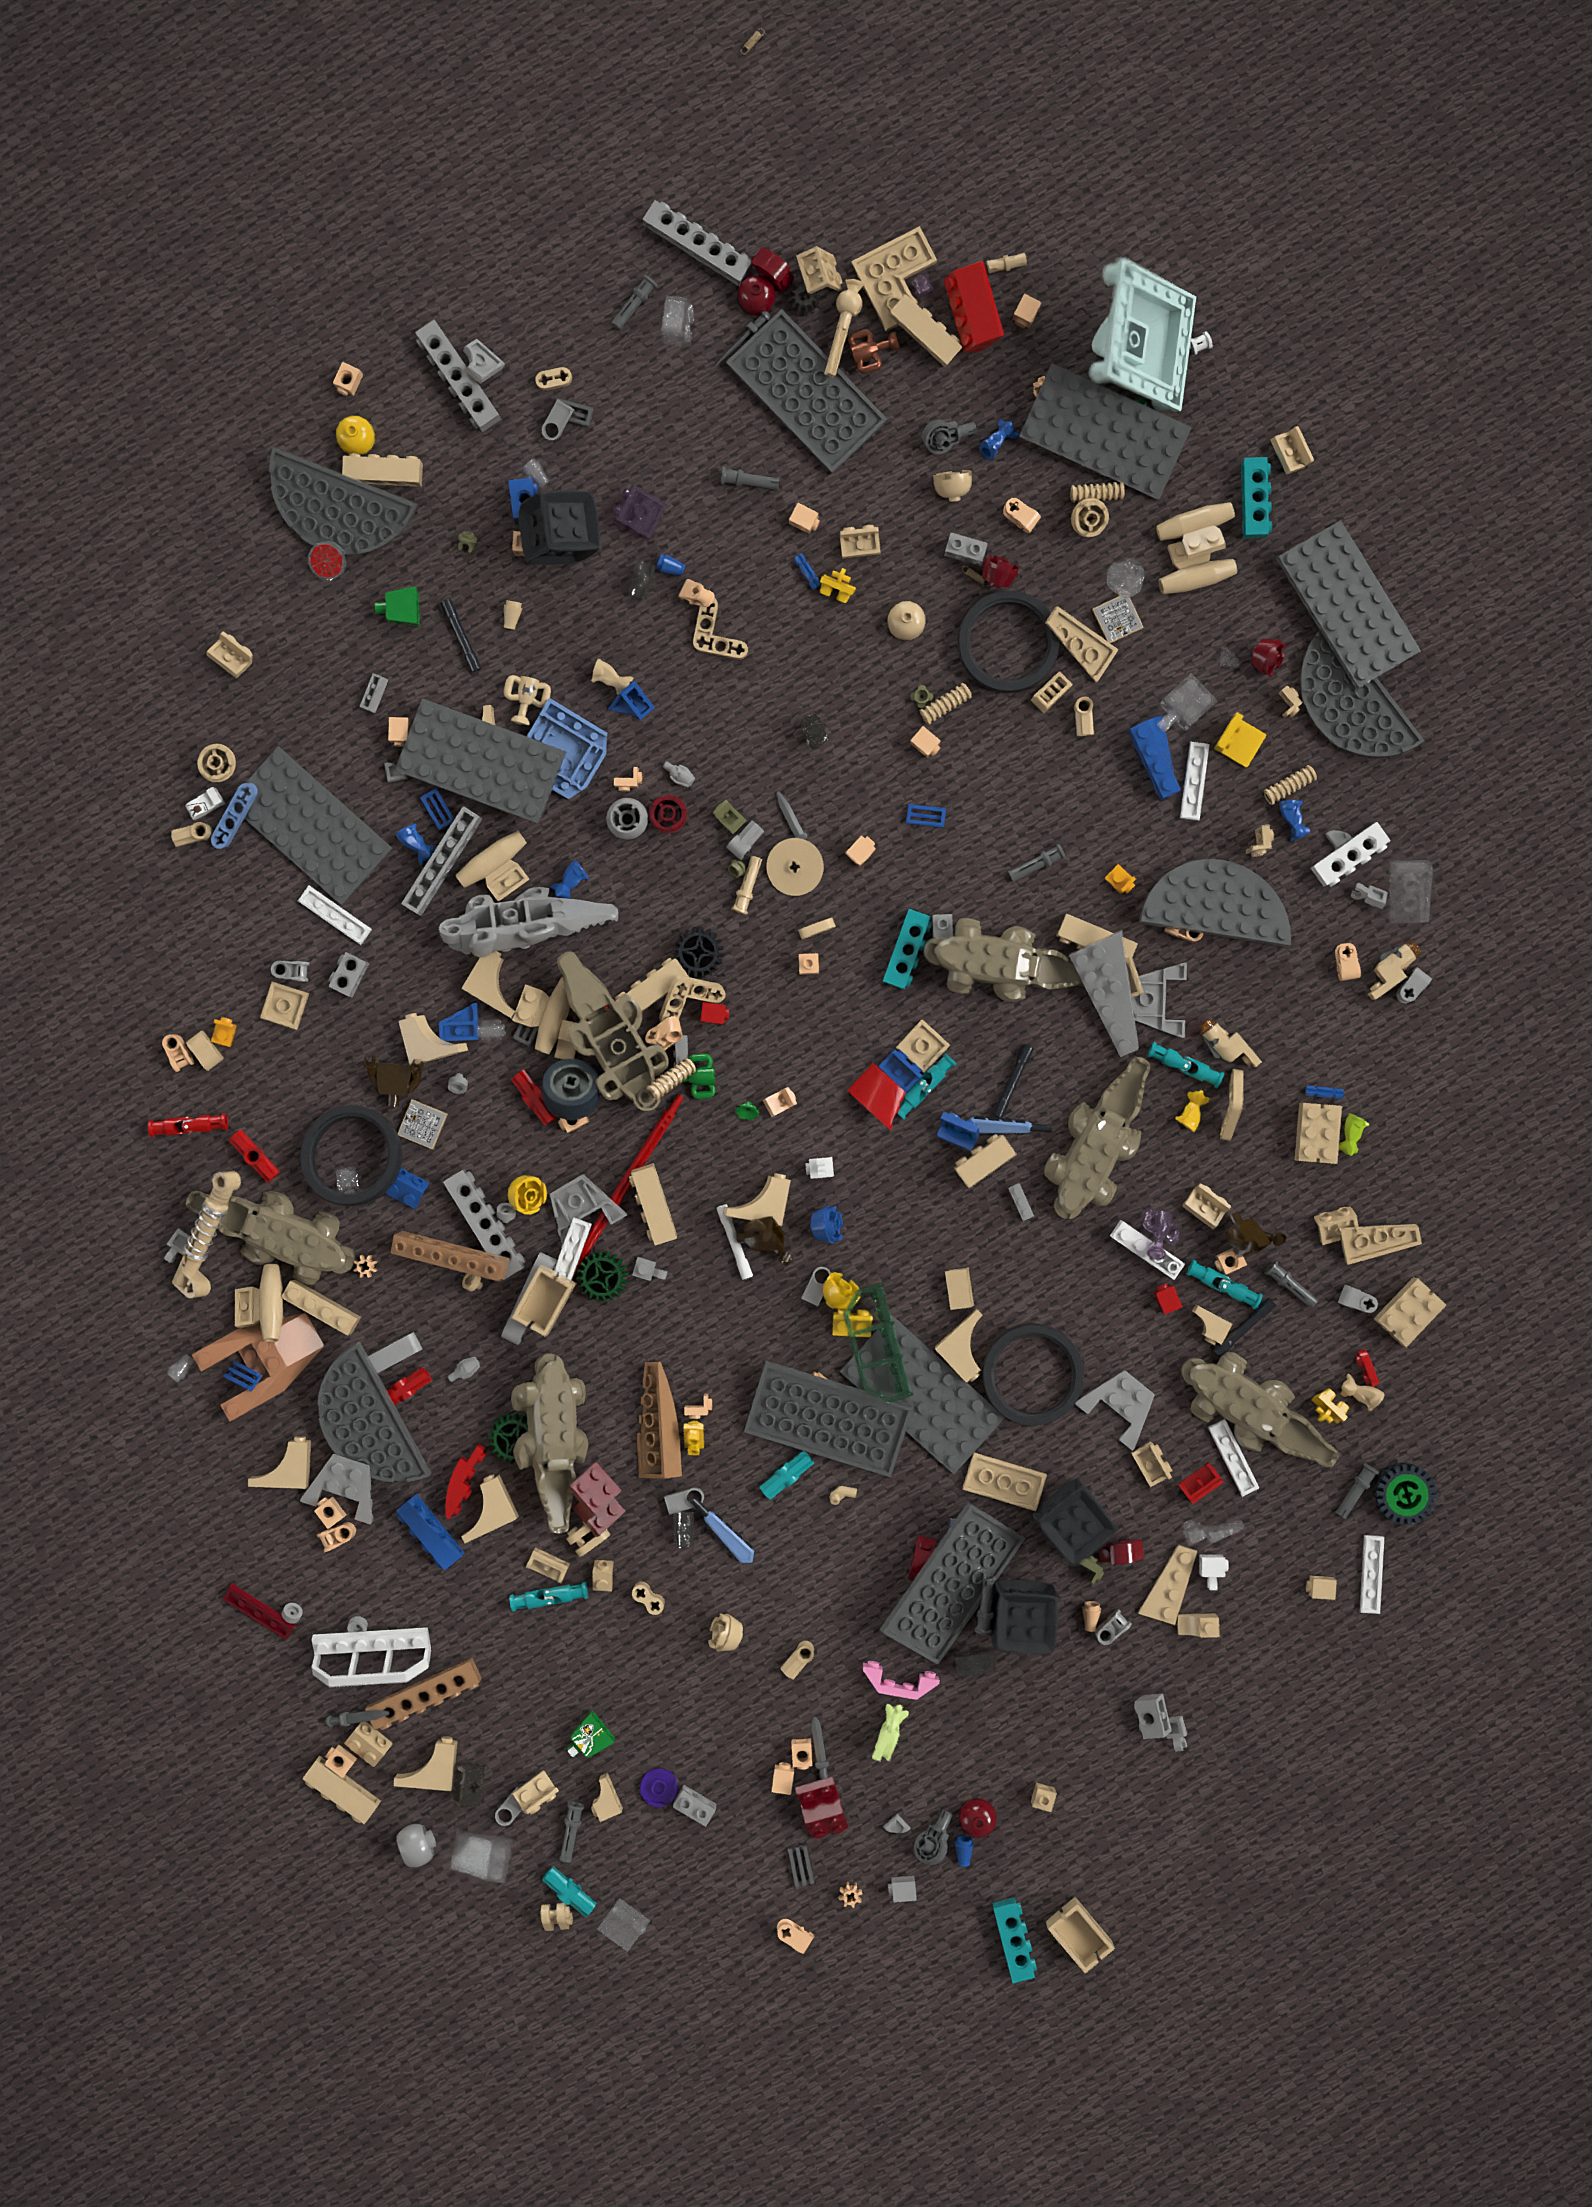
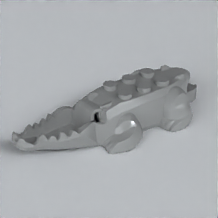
M532 887L519 895L515 900L494 903L490 895L475 896L468 902L464 915L459 918L445 920L440 924L439 931L443 942L447 943L451 949L462 951L464 954L472 952L477 957H486L493 951L501 950L507 952L512 948L518 947L526 949L531 945L547 940L549 937H555L557 934L568 936L575 931L580 932L582 928L587 929L591 924L596 926L597 923L603 925L606 920L618 921V909L612 904L548 897L549 888Z

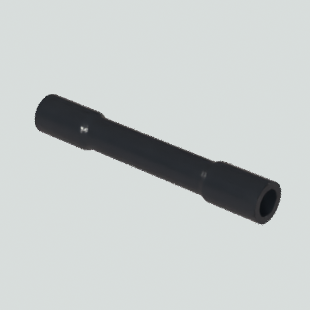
M451 598L441 601V606L459 641L471 673L481 670L482 667L460 623Z
M1023 1044L1014 1069L993 1110V1115L1003 1118L1010 1098L1034 1048Z
M1270 1298L1265 1300L1252 1315L1224 1339L1222 1345L1218 1343L1212 1350L1220 1358L1259 1320L1268 1315L1276 1307V1304Z

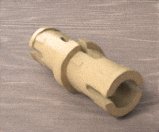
M1025 253L1014 256L1004 255L1003 258L988 260V273L1002 270L1010 271L1011 268L1026 266Z

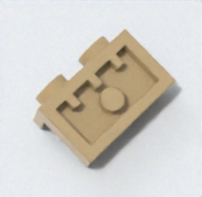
M1341 1207L1336 1211L1324 1212L1314 1217L1318 1225L1322 1245L1341 1240L1338 1228L1358 1227L1357 1215L1351 1207Z
M541 1771L511 1794L525 1814H534L541 1808L539 1805L546 1801L548 1803L556 1797L555 1793L559 1790L553 1785L545 1771Z

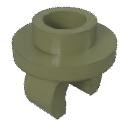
M467 531L458 535V539L461 541L458 545L459 550L463 548L464 544H467L469 546L468 552L471 553L474 549V543H477V538L473 533Z

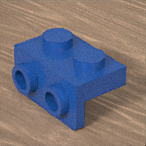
M894 1049L878 1067L907 1092L922 1077L920 1074L922 1070L915 1063L911 1065L906 1061L908 1057L900 1049L898 1052Z
M943 1112L941 1127L937 1137L972 1151L979 1138V1126L973 1121L960 1119L954 1113L948 1114Z
M400 1168L395 1182L385 1194L416 1210L429 1183Z

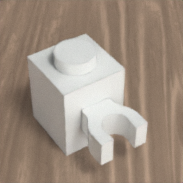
M832 1157L809 1159V1163H806V1174L810 1175L811 1179L833 1177Z
M1222 1554L1199 1555V1574L1202 1577H1208L1207 1588L1209 1590H1217V1577H1225V1571H1228V1560H1225Z

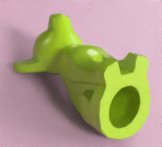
M1348 1114L1345 1123L1346 1140L1339 1142L1338 1150L1350 1156L1354 1153L1356 1154L1358 1152L1356 1143L1361 1138L1364 1128L1369 1126V1123L1360 1117Z

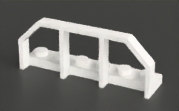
M428 1628L317 1634L312 1636L315 1654L312 1672L315 1677L329 1687L408 1682L429 1667L431 1645ZM425 1648L422 1661L405 1672L390 1673L393 1650ZM387 1650L383 1673L355 1675L359 1652ZM353 1652L348 1675L329 1676L319 1669L320 1654Z

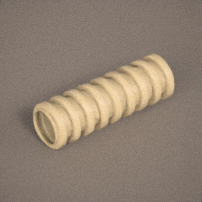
M1116 482L1113 484L1107 483V485L1104 483L1099 485L1097 483L1095 486L1093 484L1089 486L1084 484L1083 487L1081 485L1077 487L1072 485L1070 488L1072 503H1075V501L1081 502L1088 498L1102 499V501H1105V499L1111 500V498L1123 500L1125 495L1123 482H1119V484Z
M961 683L960 687L957 686L955 688L956 690L952 689L951 693L945 694V697L941 696L940 700L936 699L935 703H930L931 706H926L924 710L921 709L920 714L924 721L930 725L932 720L936 721V718H940L942 714L945 715L946 711L950 712L951 708H956L957 704L961 705L962 701L965 702L967 698L970 699L972 694L966 684Z
M1307 765L1306 769L1302 768L1300 772H1295V775L1291 774L1290 778L1286 777L1285 781L1281 780L1279 784H1274V787L1270 786L1269 790L1265 789L1264 796L1273 805L1275 801H1280V798L1284 799L1285 795L1289 796L1290 792L1294 793L1296 789H1301V786L1305 787L1306 783L1310 784L1311 780H1317V775L1314 769Z
M684 1058L683 1062L680 1061L678 1065L671 1068L669 1072L667 1071L665 1075L657 1078L656 1082H652L651 1085L646 1087L649 1096L654 1100L663 1097L664 1093L666 1094L669 1090L673 1089V1086L676 1087L687 1076L689 1077L691 1073L696 1072L694 1063L690 1059Z

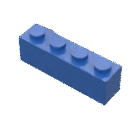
M1163 716L1149 719L1130 728L1128 734L1160 801L1178 793L1181 789L1173 770Z
M417 1494L396 1510L399 1520L410 1527L409 1532L414 1538L418 1537L422 1542L421 1546L424 1551L431 1553L434 1557V1563L439 1568L442 1567L445 1571L464 1555L465 1552Z

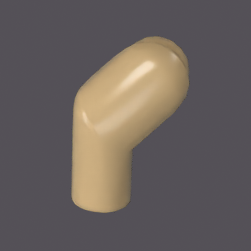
M839 1486L831 1492L829 1496L830 1502L833 1505H837L845 1496L855 1498L857 1489Z

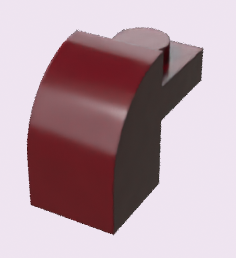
M764 247L759 250L751 261L758 273L769 278L782 293H784L795 278L789 271L791 269L790 266L777 254Z
M918 1535L910 1564L909 1580L914 1581L934 1552L936 1539Z
M1124 1539L1119 1542L1105 1543L1098 1549L1099 1562L1127 1564L1144 1559L1142 1539Z

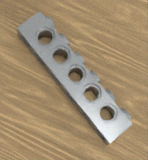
M656 200L653 202L643 218L645 227L740 286L753 268L749 256L744 253L739 254L729 243L724 244L720 242L715 234L711 232L709 234L706 233L699 224L695 222L690 223L682 213H675L670 210L671 208L666 203H659ZM664 219H670L671 223L668 225L662 224V221ZM681 229L688 231L685 235L678 234V231ZM698 239L704 241L701 245H695L694 242ZM715 249L720 251L716 256L710 254ZM734 260L736 263L733 266H729L726 262Z
M433 320L415 333L418 337L416 340L417 344L422 350H427L429 353L427 358L432 366H438L440 370L437 373L443 382L448 381L450 384L448 389L453 397H459L461 400L459 405L464 413H470L472 418L469 420L475 429L480 428L483 432L500 421L501 418L477 381L466 372V365L436 321ZM433 343H440L437 349L431 348ZM445 358L451 359L447 365L442 364ZM455 374H461L459 380H452ZM466 390H472V394L470 396H463V393ZM476 406H483L482 411L474 412Z
M464 806L462 807L401 903L402 905L420 916L423 914L482 821L480 816Z
M465 1169L443 1181L484 1250L487 1253L501 1256L503 1251L510 1253L511 1258L506 1277L503 1278L504 1280L525 1267L523 1265L525 1260L520 1252L518 1254L513 1248L515 1243L510 1236L506 1237L504 1234L505 1227L500 1220L496 1221L493 1216L495 1211L490 1204L485 1203L483 1199L485 1195L481 1188H476L474 1185L475 1178L470 1171L466 1172ZM464 1185L470 1188L468 1196H464L461 1193ZM473 1202L480 1204V1211L478 1213L473 1212L471 1209ZM484 1218L490 1221L488 1229L483 1228L481 1225V1221ZM494 1234L498 1235L501 1239L499 1245H494L491 1242V1237Z

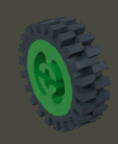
M1404 1462L1403 1464L1396 1463L1393 1467L1390 1465L1387 1467V1471L1383 1470L1381 1472L1382 1476L1377 1478V1485L1375 1484L1374 1486L1376 1490L1374 1493L1375 1502L1379 1510L1393 1522H1398L1402 1525L1403 1523L1412 1525V1522L1419 1523L1420 1519L1425 1520L1427 1518L1425 1515L1432 1513L1431 1508L1432 1506L1435 1507L1436 1503L1434 1500L1437 1499V1494L1435 1493L1437 1488L1433 1484L1434 1481L1430 1475L1420 1467ZM1403 1481L1414 1482L1413 1487H1410L1407 1484H1403L1405 1490L1409 1492L1407 1493V1499L1410 1502L1414 1503H1412L1409 1506L1398 1507V1505L1396 1504L1398 1500L1405 1504H1408L1407 1499L1404 1496H1402L1403 1494H1405L1404 1489L1398 1484Z

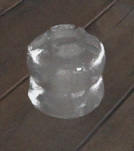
M484 1019L481 1021L480 1026H477V1037H481L483 1043H499L502 1040V1036L505 1037V1025H501L499 1019L491 1021Z

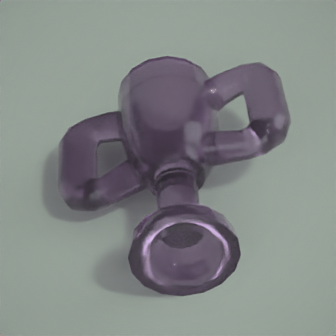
M1147 1208L1144 1212L1143 1226L1146 1230L1153 1232L1155 1238L1154 1246L1147 1250V1255L1152 1259L1161 1260L1166 1257V1252L1162 1248L1163 1240L1170 1245H1176L1179 1240L1180 1227L1172 1221L1173 1216L1170 1212L1164 1210L1155 1211L1153 1208ZM1151 1216H1153L1152 1226L1150 1225ZM1171 1227H1172L1173 1230H1172V1235H1171V1237H1170L1168 1234H1169L1170 1229H1171Z

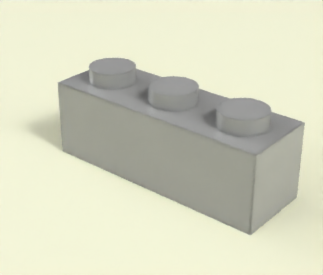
M374 673L372 674L360 704L361 708L373 713L376 712L388 679Z
M683 1035L682 1039L673 1044L675 1046L673 1057H676L674 1066L678 1065L680 1061L683 1062L684 1058H688L687 1035Z
M1020 1183L1008 1187L1022 1221L1033 1217V1212Z

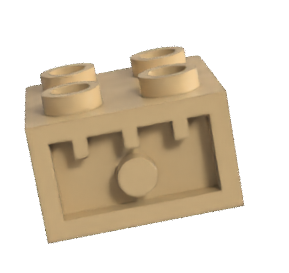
M816 246L797 255L809 294L827 286L836 291L842 290L840 285L842 284V279L839 273L836 272V260L833 254Z

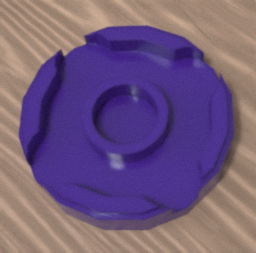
M664 1768L649 1770L643 1776L640 1783L641 1796L647 1804L654 1807L666 1806L675 1799L678 1792V1782L675 1776Z

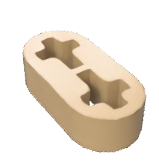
M565 367L542 371L536 376V384L541 390L565 387L572 381L571 372ZM563 372L565 373V375H568V377H566V381H562L560 378L555 379L557 377H560L561 373ZM544 376H546V379L553 378V380L547 381V385H543L542 382L539 383Z
M829 918L798 931L801 939H805L836 926L833 918Z

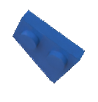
M473 1003L449 1018L440 1021V1039L444 1041L479 1040L478 1003Z

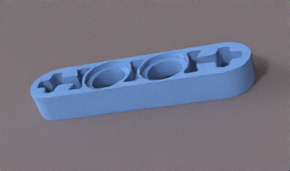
M243 783L238 787L212 834L211 843L215 848L222 849L228 847L257 796L258 789L253 783ZM245 788H250V795H246ZM237 802L241 803L243 806V810L241 813H238L235 810V804ZM228 818L232 819L234 822V827L232 829H229L226 826V820ZM223 836L222 840L224 843L219 844L220 840L218 837Z

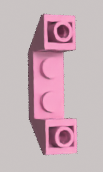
M875 1661L863 1663L864 1673L878 1693L917 1700L936 1687L940 1681L936 1673L925 1671L924 1674L920 1673L917 1688H914V1685L911 1683L898 1685L895 1684V1681L889 1679L881 1682L882 1666H879V1663Z

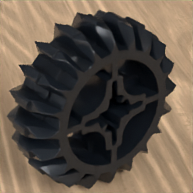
M693 927L692 934L686 929L685 932L688 936L684 937L680 934L679 937L683 941H675L680 947L673 948V951L679 952L673 958H680L678 962L680 965H684L682 967L684 970L688 969V976L694 972V978H698V973H701V977L705 978L704 972L706 971L711 976L712 972L710 969L713 967L715 971H718L715 964L722 965L723 963L721 960H718V957H725L723 953H719V951L724 950V946L718 947L722 940L718 939L715 941L714 939L717 937V934L714 933L710 936L711 929H707L706 933H703V927H700V932H697L696 927ZM698 937L697 943L693 948H684L690 939ZM704 938L712 942L715 952L704 949ZM700 943L701 951L704 950L705 953L709 954H701L700 958H697L696 954L689 951H697ZM683 954L694 957V967L689 966L685 962ZM714 957L709 965L700 968L703 958Z

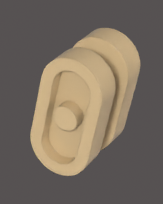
M583 1521L584 1525L579 1529L574 1527L567 1532L568 1537L566 1539L570 1545L575 1542L577 1543L579 1548L575 1552L581 1557L609 1537L611 1534L608 1530H605L599 1537L595 1535L585 1542L582 1537L592 1530Z
M557 1903L556 1910H552L550 1904L541 1906V1920L545 1931L554 1930V1924H558L561 1930L569 1929V1925L573 1924L572 1913H570V1908L565 1903Z

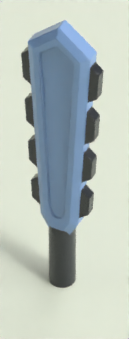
M975 1116L968 1119L979 1126V1135L988 1133V1135L1002 1133V1135H1010L1011 1133L1023 1135L1032 1131L1052 1132V1125L1031 1124L1025 1122L1024 1119L1013 1121L1011 1118H1004L1002 1120L998 1117L985 1118L984 1116Z
M694 1497L690 1503L704 1516L706 1527L714 1531V1536L718 1540L723 1541L724 1548L732 1552V1557L736 1561L752 1563L754 1556L753 1546L748 1541H743L742 1535L737 1531L734 1532L728 1522L724 1523L722 1521L723 1518L719 1514L709 1511Z

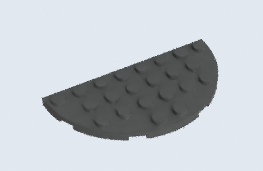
M276 447L272 448L269 472H271V490L277 508L287 524L303 540L315 547L328 544L334 547L339 554L350 555L376 550L396 538L410 522L416 510L417 503Z
M1319 630L1305 652L1300 670L1302 701L1316 729L1335 746L1352 754L1365 757L1398 755L1424 742V739L1378 678L1356 690Z
M1202 859L1176 867L1162 877L1152 888L1140 913L1139 923L1283 947L1291 946L1289 919L1276 892L1258 874L1230 861Z
M361 1342L352 1345L333 1362L324 1376L318 1395L319 1422L326 1441L336 1455L369 1465L370 1476L373 1479L386 1482H411L430 1476L431 1471Z

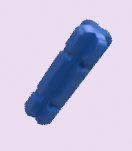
M803 554L797 555L794 558V562L799 566L805 579L809 581L813 590L817 589L821 585L818 577H815L816 574L809 563L806 562Z
M1308 1085L1305 1088V1095L1343 1099L1344 1090L1339 1088L1334 1090L1333 1088L1319 1086L1315 1088V1086Z

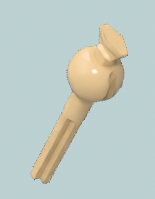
M856 279L846 280L848 289L841 292L836 300V307L841 314L824 373L831 378L836 376L851 318L856 316L862 309V299L858 291L864 286V282Z

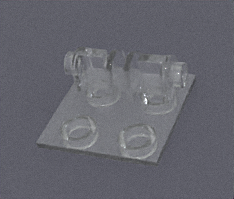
M619 1898L597 1930L628 1952L638 1937L645 1932L646 1926L651 1920Z

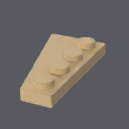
M1056 606L1045 623L1091 678L1098 682L1118 649Z
M1416 1224L1338 1228L1347 1265L1422 1244L1419 1227Z

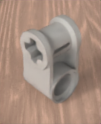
M276 961L271 966V973L280 979L308 982L306 977L309 962ZM279 965H284L285 972L282 975L277 973Z
M1415 967L1412 970L1413 973L1409 977L1407 976L1405 982L1396 993L1398 1001L1401 1003L1414 1001L1428 986L1432 978L1418 967ZM1408 990V991H1409V994H1408L1409 997L1406 998V997H1405V994H1406L1405 991Z
M1344 1285L1338 1300L1340 1304L1367 1313L1374 1312L1378 1307L1375 1297L1348 1285ZM1369 1300L1372 1305L1366 1307L1363 1303Z
M1120 1609L1112 1612L1096 1628L1095 1637L1101 1644H1111L1132 1625L1130 1621H1127L1120 1614ZM1102 1631H1109V1635L1107 1638H1100V1633Z

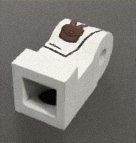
M211 787L197 799L185 805L193 820L199 819L225 804L216 788Z

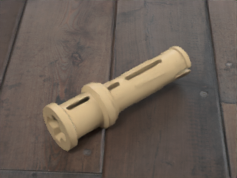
M750 856L742 886L736 892L737 898L734 906L731 907L732 911L744 915L748 914L747 907L749 901L753 898L751 893L762 859Z

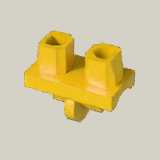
M842 568L840 573L833 570L831 576L838 579L824 574L820 580L822 583L820 593L830 596L832 589L836 588L840 590L837 600L846 603L850 596L854 594L856 587L842 582L843 580L849 583L851 577L845 575L846 569Z
M1331 1389L1324 1390L1321 1394L1315 1395L1311 1400L1318 1406L1315 1410L1319 1413L1317 1417L1319 1422L1326 1420L1328 1423L1334 1421L1337 1424L1347 1419L1345 1414L1349 1406L1342 1401L1336 1405L1333 1404L1331 1401L1336 1395Z
M698 1421L684 1424L685 1448H688V1455H699L700 1448H704L703 1424Z

